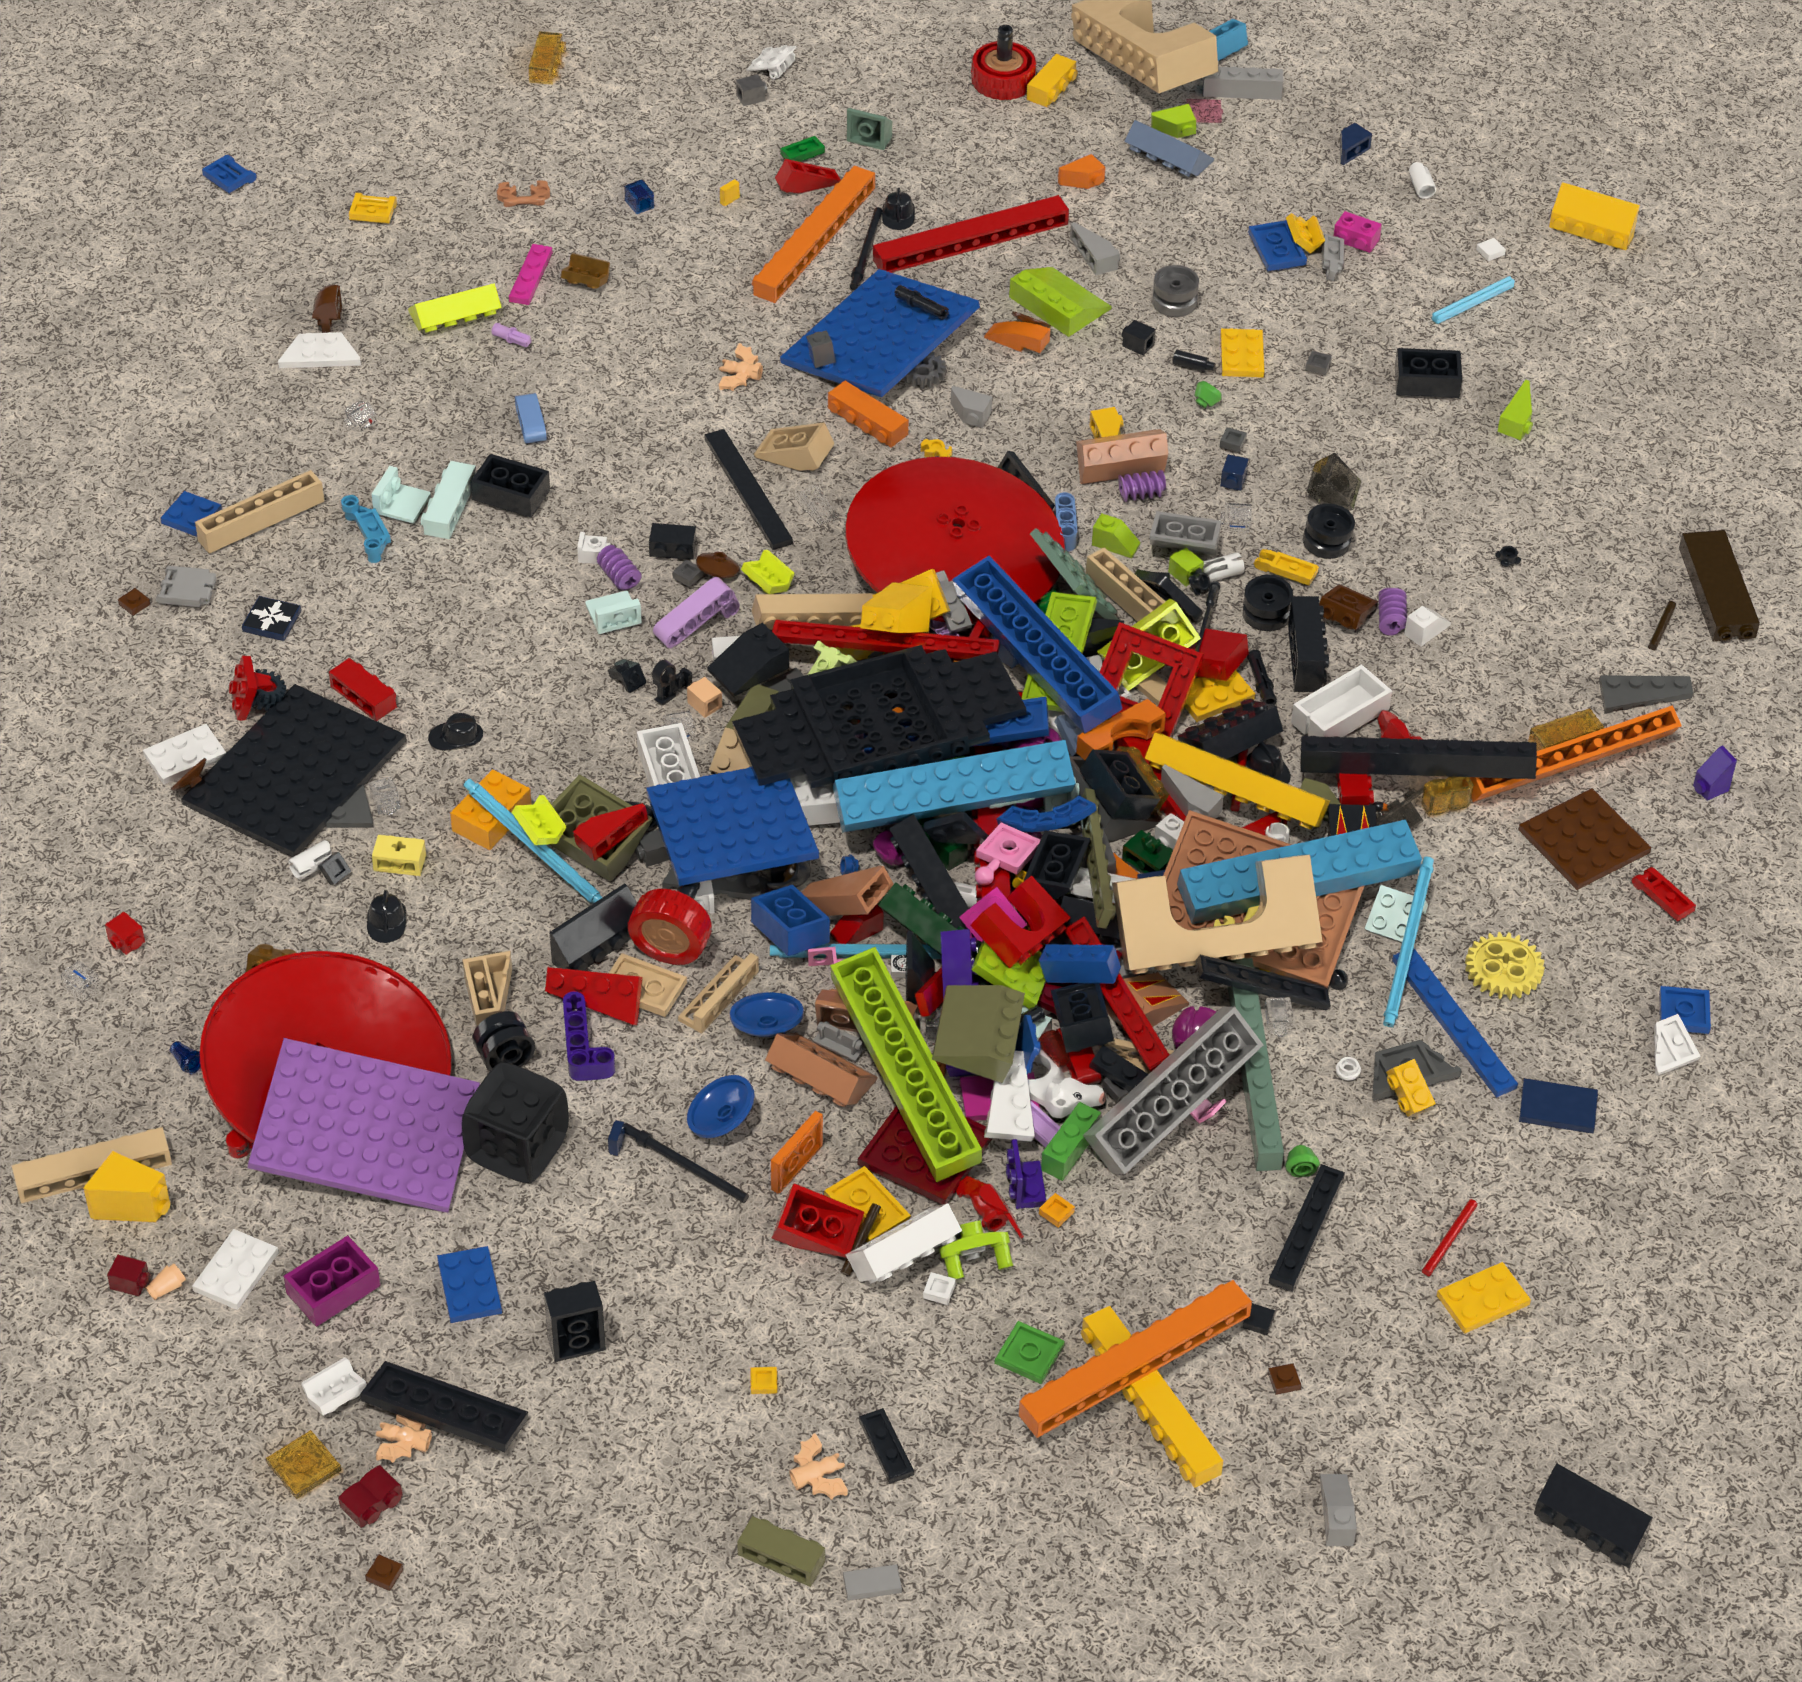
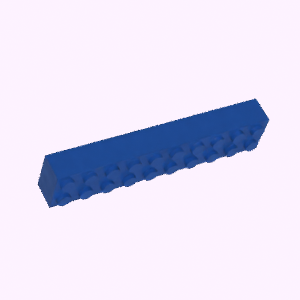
M987 556L952 579L957 597L994 637L1000 640V643L1084 734L1122 710L1118 691L990 556Z

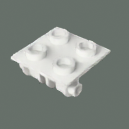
M787 45L778 48L767 47L762 50V53L752 61V64L746 70L768 69L770 78L778 79L795 61L793 51L797 47Z

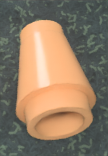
M173 1263L169 1267L166 1265L145 1288L155 1300L181 1287V1283L186 1278Z

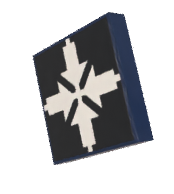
M259 596L242 624V632L285 641L301 613V605Z

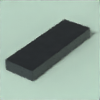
M884 1408L859 1416L860 1425L889 1484L914 1476V1469Z

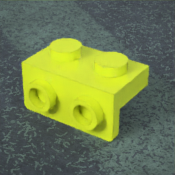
M763 550L760 560L744 562L741 568L748 578L757 583L767 594L787 592L794 577V572L769 550Z
M539 795L534 805H517L512 811V814L534 845L557 844L566 829L565 823L544 795Z

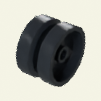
M1322 503L1314 506L1308 513L1302 538L1304 546L1317 557L1335 559L1343 556L1350 547L1355 526L1354 516L1349 510L1340 505Z
M1261 575L1250 580L1244 592L1242 616L1245 622L1252 628L1260 631L1271 632L1285 627L1288 624L1291 597L1293 596L1291 585L1283 578L1275 575Z
M503 1011L490 1015L475 1028L472 1035L473 1044L489 1071L499 1063H509L522 1067L532 1058L536 1050L535 1041L527 1031L524 1021L518 1013L512 1011Z

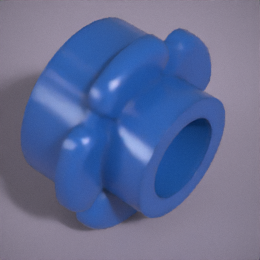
M852 854L841 858L840 872L842 875L858 871V860Z

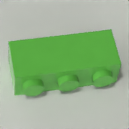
M1081 1102L1076 1105L1042 1152L1041 1169L1043 1172L1061 1181L1064 1180L1089 1145L1083 1134L1101 1119L1100 1111Z

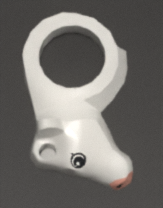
M1040 1049L1039 1055L1035 1056L1033 1062L1047 1067L1049 1073L1039 1079H1028L1031 1100L1044 1106L1048 1113L1055 1118H1063L1071 1114L1079 1102L1090 1107L1100 1106L1105 1103L1106 1096L1103 1088L1097 1085H1086L1070 1077L1064 1079L1063 1069L1055 1057L1047 1051Z

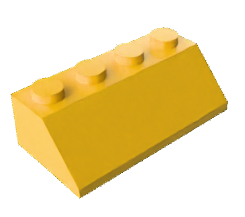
M1562 182L1551 213L1549 227L1627 250L1634 237L1640 205Z

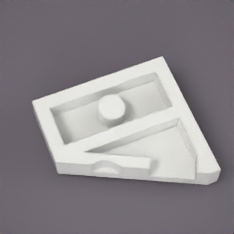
M1678 1014L1656 1022L1654 1026L1655 1074L1657 1076L1699 1060L1701 1056Z

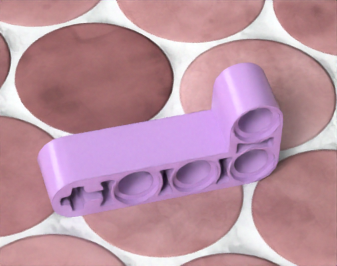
M714 577L658 621L653 628V634L666 647L673 648L717 612H720L725 618L735 615L740 608V604L734 592L719 577Z

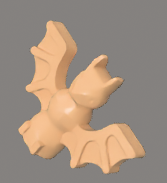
M741 343L738 344L735 356L742 360L739 363L723 359L724 366L719 367V370L729 374L736 373V375L722 377L719 383L720 390L730 389L734 391L737 386H747L746 380L748 378L754 380L761 379L763 366L761 363H758V356L752 354L751 347H744Z
M396 1414V1421L403 1424L404 1427L401 1428L384 1422L380 1423L382 1431H376V1436L390 1442L397 1441V1443H382L376 1453V1460L387 1459L393 1463L402 1456L410 1458L412 1448L427 1452L432 1438L431 1430L424 1429L426 1426L424 1423Z
M814 1433L809 1440L801 1441V1451L799 1454L794 1455V1462L798 1463L800 1467L789 1470L791 1481L796 1490L809 1484L812 1486L813 1495L822 1493L830 1499L837 1495L847 1496L848 1490L841 1478H823L825 1474H831L845 1467L844 1463L837 1461L839 1453L826 1456L821 1461H812L822 1451V1444L818 1436Z

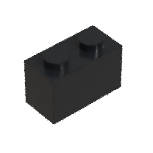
M652 523L649 538V557L681 560L694 559L696 526Z

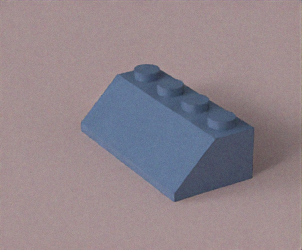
M1134 120L1124 141L1130 145L1129 149L1139 154L1142 150L1147 153L1146 157L1154 161L1159 158L1163 160L1162 164L1171 169L1176 166L1180 168L1179 173L1188 177L1190 174L1198 176L1214 161V158L1201 150L1137 120Z

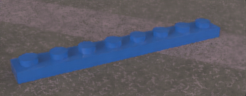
M1413 948L1406 977L1408 983L1496 1098L1516 1090L1518 1086L1517 1081L1415 948ZM1400 953L1393 955L1392 962L1396 966Z

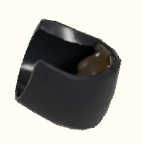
M808 861L770 868L771 881H768L767 885L771 889H780L789 885L797 888L807 881L811 873V867Z

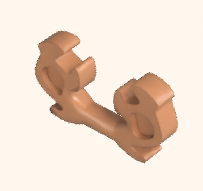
M538 180L537 186L533 184L530 186L531 196L517 197L516 186L513 185L510 188L509 182H502L498 184L497 199L503 202L504 207L521 204L541 206L545 204L546 199L550 198V188L547 181Z

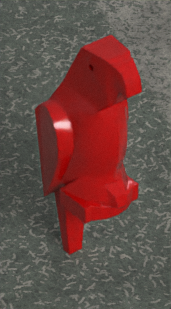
M1382 710L1377 720L1381 728L1380 738L1422 739L1420 736L1412 735L1405 723L1393 713Z
M966 1176L960 1181L956 1193L959 1198L965 1196L971 1199L974 1209L983 1217L981 1222L983 1228L987 1227L988 1230L996 1232L1006 1225V1221L1009 1220L1021 1239L1024 1237L1002 1195L992 1184L983 1183L970 1176Z

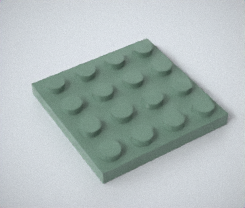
M1037 528L1033 530L1030 535L1070 587L1078 595L1096 597L1097 604L1095 610L1104 619L1119 620L1115 615L1118 611L1110 602H1107L1105 599L1107 598L1106 595L1099 588H1096L1094 585L1096 584L1095 581L1088 574L1085 575L1084 567L1067 550L1065 551L1057 541H1054L1047 532L1043 534Z

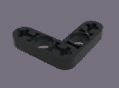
M1139 569L1135 571L1134 574L1155 593H1161L1167 600L1172 599L1177 602L1188 619L1196 623L1203 615V611L1165 575Z

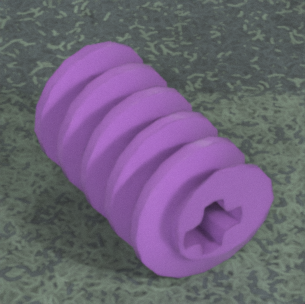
M1159 470L1157 474L1155 471H1150L1149 476L1146 472H1142L1140 476L1138 473H1133L1132 478L1129 474H1125L1124 478L1121 475L1118 477L1119 490L1124 502H1127L1128 495H1131L1132 500L1135 501L1137 494L1143 500L1145 493H1148L1149 498L1152 499L1153 493L1156 492L1158 498H1160L1162 491L1166 490V479L1163 470Z
M610 544L599 552L597 556L598 565L618 589L628 590L640 582L642 578L641 572L637 570L636 566L633 565L622 549Z
M1398 588L1382 589L1378 595L1379 628L1385 635H1395L1406 627L1407 595L1406 592Z

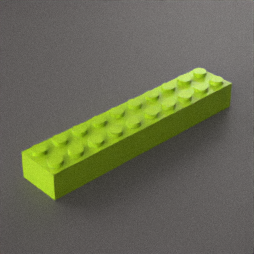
M876 947L830 965L831 980L935 1181H941L982 1163V1149L936 1061L932 1060V1053Z

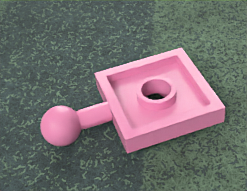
M1000 823L976 850V857L989 862L986 867H980L975 872L976 882L983 886L989 885L993 881L994 872L998 867L1017 875L1034 856L1040 839Z

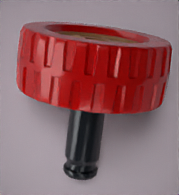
M1001 25L998 28L997 41L981 46L972 57L971 82L980 94L992 99L1012 100L1023 97L1027 94V84L1036 76V59L1034 54L1027 47L1013 42V28L1010 25Z
M700 882L679 886L677 891L653 889L640 897L629 918L628 932L633 943L643 953L657 961L672 965H685L698 959L712 932V923L707 911L694 900L700 888Z

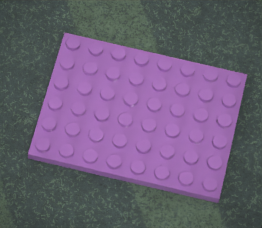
M284 1038L248 1162V1168L448 1213L464 1151L461 1125L462 1116L466 1105L479 1087L480 1082Z

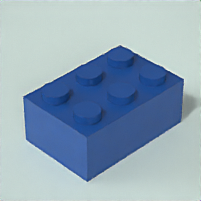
M789 885L751 898V922L787 956L796 955L830 942V918L795 886Z

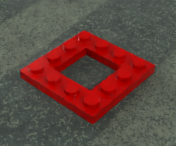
M1119 622L1100 673L1118 691L1133 652L1173 667L1158 705L1166 713L1165 728L1160 733L1172 738L1204 654ZM1120 696L1122 710L1116 714L1138 704V702Z

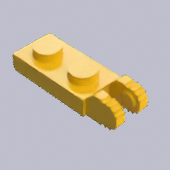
M1262 549L1259 553V558L1257 557L1253 563L1258 570L1269 571L1310 586L1317 575L1319 568L1318 565L1267 549Z

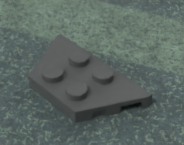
M1422 1040L1377 1051L1374 1057L1372 1099L1375 1101L1396 1095L1395 1090H1392L1387 1082L1388 1075L1386 1071L1415 1059L1427 1086L1461 1077L1462 1070L1457 1065L1452 1067L1445 1062V1057L1442 1054L1432 1050Z

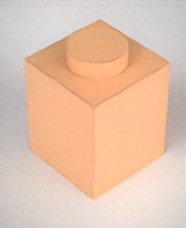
M703 677L687 687V703L705 718L722 708V691L706 677Z

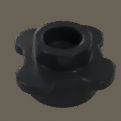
M1504 546L1495 554L1500 559V564L1504 567L1521 562V558L1518 557V550L1513 546Z
M1196 569L1195 574L1189 577V583L1194 589L1195 595H1200L1201 591L1207 590L1210 585V578L1208 574L1203 573L1202 569Z

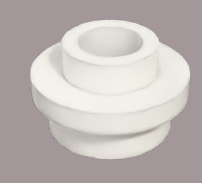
M1344 1057L1336 1065V1073L1341 1079L1354 1080L1360 1075L1361 1067L1358 1061L1352 1057Z

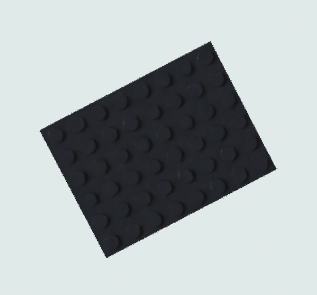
M294 684L285 693L282 701L278 702L276 706H272L202 777V780L181 798L182 805L288 856L294 857L300 854L322 831L338 806L342 807L407 741L406 734Z

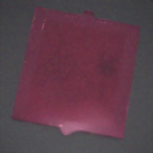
M1186 99V104L1190 105L1196 122L1222 123L1221 114H1223V109H1221V100Z

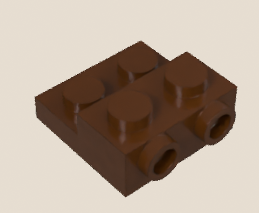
M1339 584L1324 594L1319 604L1324 607L1323 617L1325 619L1335 620L1345 628L1357 630L1365 624L1367 615L1376 610L1378 601Z

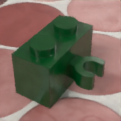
M1140 830L1123 845L1122 860L1142 874L1166 870L1173 849L1162 844L1160 839L1156 840L1151 833Z

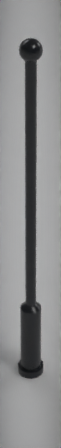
M1212 581L1209 585L1206 600L1207 608L1199 633L1201 639L1197 641L1195 647L1197 652L1200 650L1211 607L1214 606L1217 593L1220 590V583L1217 581Z

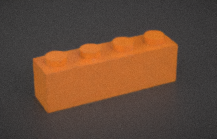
M846 380L828 392V409L831 412L856 425L863 432L878 439L879 442L892 448L908 435L909 419Z

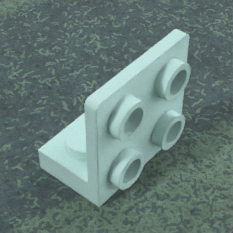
M389 466L372 492L373 509L375 508L379 515L415 523L430 499L431 493L400 484L401 479L398 477V468Z
M628 591L585 601L586 608L598 634L641 624V604L638 599L632 600Z
M1381 885L1365 929L1403 942L1413 896ZM1426 900L1422 910L1423 914L1426 913L1428 907Z

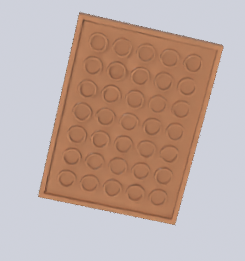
M1189 810L1163 875L1166 878L1170 911L1173 919L1179 926L1187 930L1213 927L1216 920L1197 924L1191 923L1177 886L1180 869L1292 844ZM1364 886L1316 897L1322 942L1316 943V948L1298 949V946H1292L1293 951L1278 953L1271 949L1268 950V955L1251 956L1250 953H1244V957L1252 958L1255 967L1282 976L1321 985L1328 989ZM1247 912L1232 915L1231 917L1235 919V923H1241ZM1224 917L1219 918L1220 923L1224 924Z

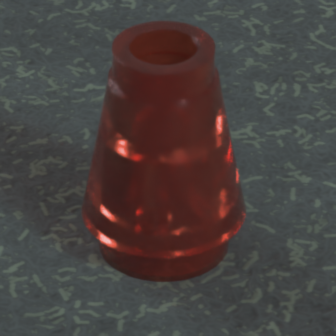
M1049 1030L1040 1036V1048L1057 1067H1063L1070 1062L1060 1033H1057L1055 1030Z

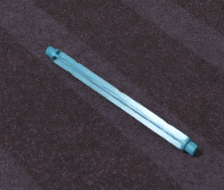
M468 779L463 786L474 799L564 880L570 883L590 903H595L603 898L596 888L586 879L582 878L577 871L548 845H534L514 815L479 783H475L472 779Z
M1424 857L1419 867L1420 872L1386 1011L1383 1014L1385 1017L1383 1025L1387 1027H1394L1395 1020L1398 1018L1400 1001L1429 881L1434 870V859L1431 857Z
M823 944L817 947H835L837 958H849L873 947H876L881 958H891V955H906V944ZM922 944L932 959H942V956L930 946ZM770 945V956H779V958H808V950L796 955L787 956L778 946ZM818 954L813 958H826L827 956L825 954Z

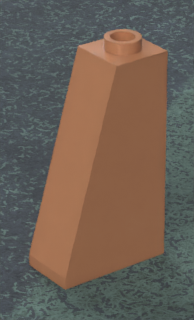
M877 866L810 883L801 893L827 916L868 914L894 884L884 866Z

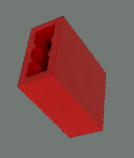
M1206 628L1199 650L1200 653L1204 654L1196 676L1227 681L1249 654L1247 634ZM1197 642L1191 645L1189 649L1195 650Z

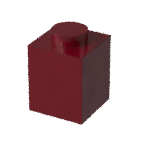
M117 1254L107 1273L110 1289L139 1297L143 1288L149 1285L151 1274L148 1272L147 1262Z

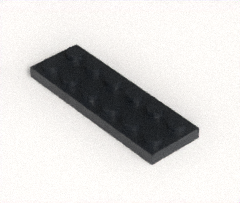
M384 1361L363 1389L360 1398L362 1402L504 1453L527 1422L529 1413L520 1408Z

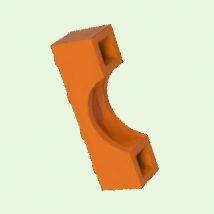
M1146 699L1102 722L1084 734L1082 732L1078 735L1076 753L1086 760L1092 749L1113 751V742L1119 738L1136 736L1149 739L1153 737L1154 733L1164 731L1166 713L1149 699Z

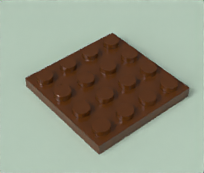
M1593 788L1519 824L1518 828L1522 835L1576 890L1650 854L1652 848Z

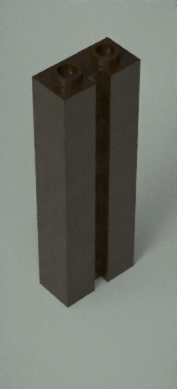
M1726 531L1682 533L1679 550L1712 641H1729L1732 637H1738L1739 640L1756 638L1760 622Z

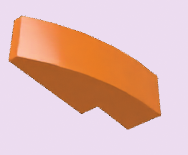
M999 322L993 324L984 335V338L1020 352L1027 348L1041 353L1050 342V328L1027 322Z

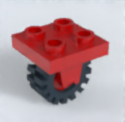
M242 655L239 664L235 666L234 679L229 683V694H232L233 697L232 710H235L237 720L242 721L247 720L251 706H258V710H261L263 707L265 711H268L272 706H276L278 702L282 701L287 688L284 685V679L280 680L281 676L279 674L274 676L275 672L273 671L267 673V669H263L262 672L260 669H256L254 672L251 656Z

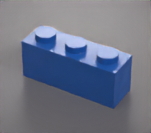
M1046 944L1039 959L1042 972L1048 983L1114 984L1121 969L1114 945Z

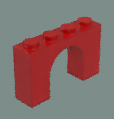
M1033 876L1022 882L1007 897L1010 903L1027 920L1031 931L1025 930L1014 923L996 902L984 910L970 925L1009 968L1016 963H1019L1021 966L1031 955L1034 956L1043 946L1045 947L1055 937H1059L1067 929L1065 924L1071 919Z

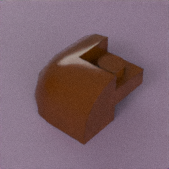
M335 284L324 286L318 291L314 300L312 319H316L318 326H321L322 333L331 332L332 320H341L342 314L340 286Z

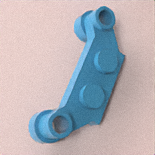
M354 495L344 496L341 499V506L345 512V518L349 521L355 520L365 538L364 550L368 561L371 563L379 562L386 545L391 543L390 534L375 508L369 509L360 506L359 499Z

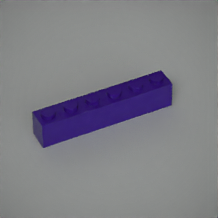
M970 929L941 932L943 999L947 985H979L978 982L975 983V975L977 974L971 970L975 961L974 952H978L977 938L972 937ZM946 1064L949 1077L977 1075Z

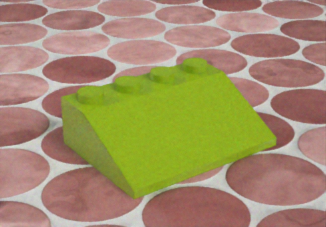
M1053 267L1024 269L1010 278L1009 298L1068 337L1112 309L1111 305Z

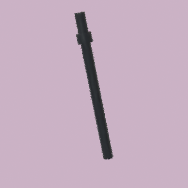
M880 207L874 209L857 265L852 270V280L850 283L852 290H856L859 282L863 279L865 263L882 214Z
M624 1123L625 1134L634 1138L637 1144L644 1148H651L742 1203H745L749 1198V1194L655 1140L652 1134L645 1130L640 1131L632 1125Z

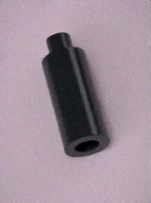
M1177 349L1172 362L1174 365L1201 372H1206V370L1214 371L1216 363L1210 362L1208 357Z

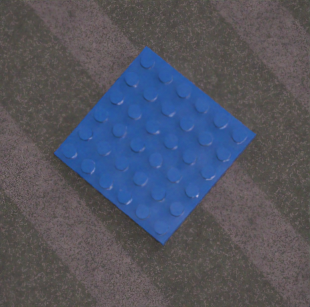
M751 767L646 787L647 797L679 886L819 859V850L790 778L759 786Z

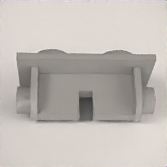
M827 1021L824 1023L820 1022L817 1026L819 1033L813 1042L856 1062L866 1048L865 1043L861 1041V1037L841 1032L840 1029L830 1025Z

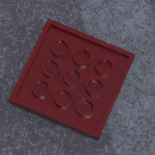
M897 1105L860 1154L857 1165L865 1166L868 1170L942 1205L949 1202L956 1192L960 1181L973 1168L970 1167L936 1182ZM965 1117L983 1153L993 1138L984 1137L987 1126Z

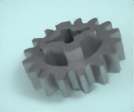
M931 352L904 377L906 378V383L912 382L913 387L918 384L921 388H924V385L932 388L933 383L939 385V380L944 381V376L946 375V361L941 360V355L935 357V352Z

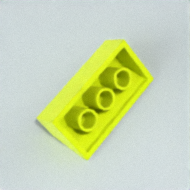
M494 283L421 302L408 308V311L417 329H424L425 333L437 330L438 325L444 324L446 328L457 325V320L464 319L465 322L476 320V315L483 313L485 317L497 314L496 310L502 307Z
M1172 599L1167 600L1131 626L1187 648L1201 639L1177 602ZM1111 642L1097 651L1103 661ZM1133 652L1121 684L1129 691L1165 664Z

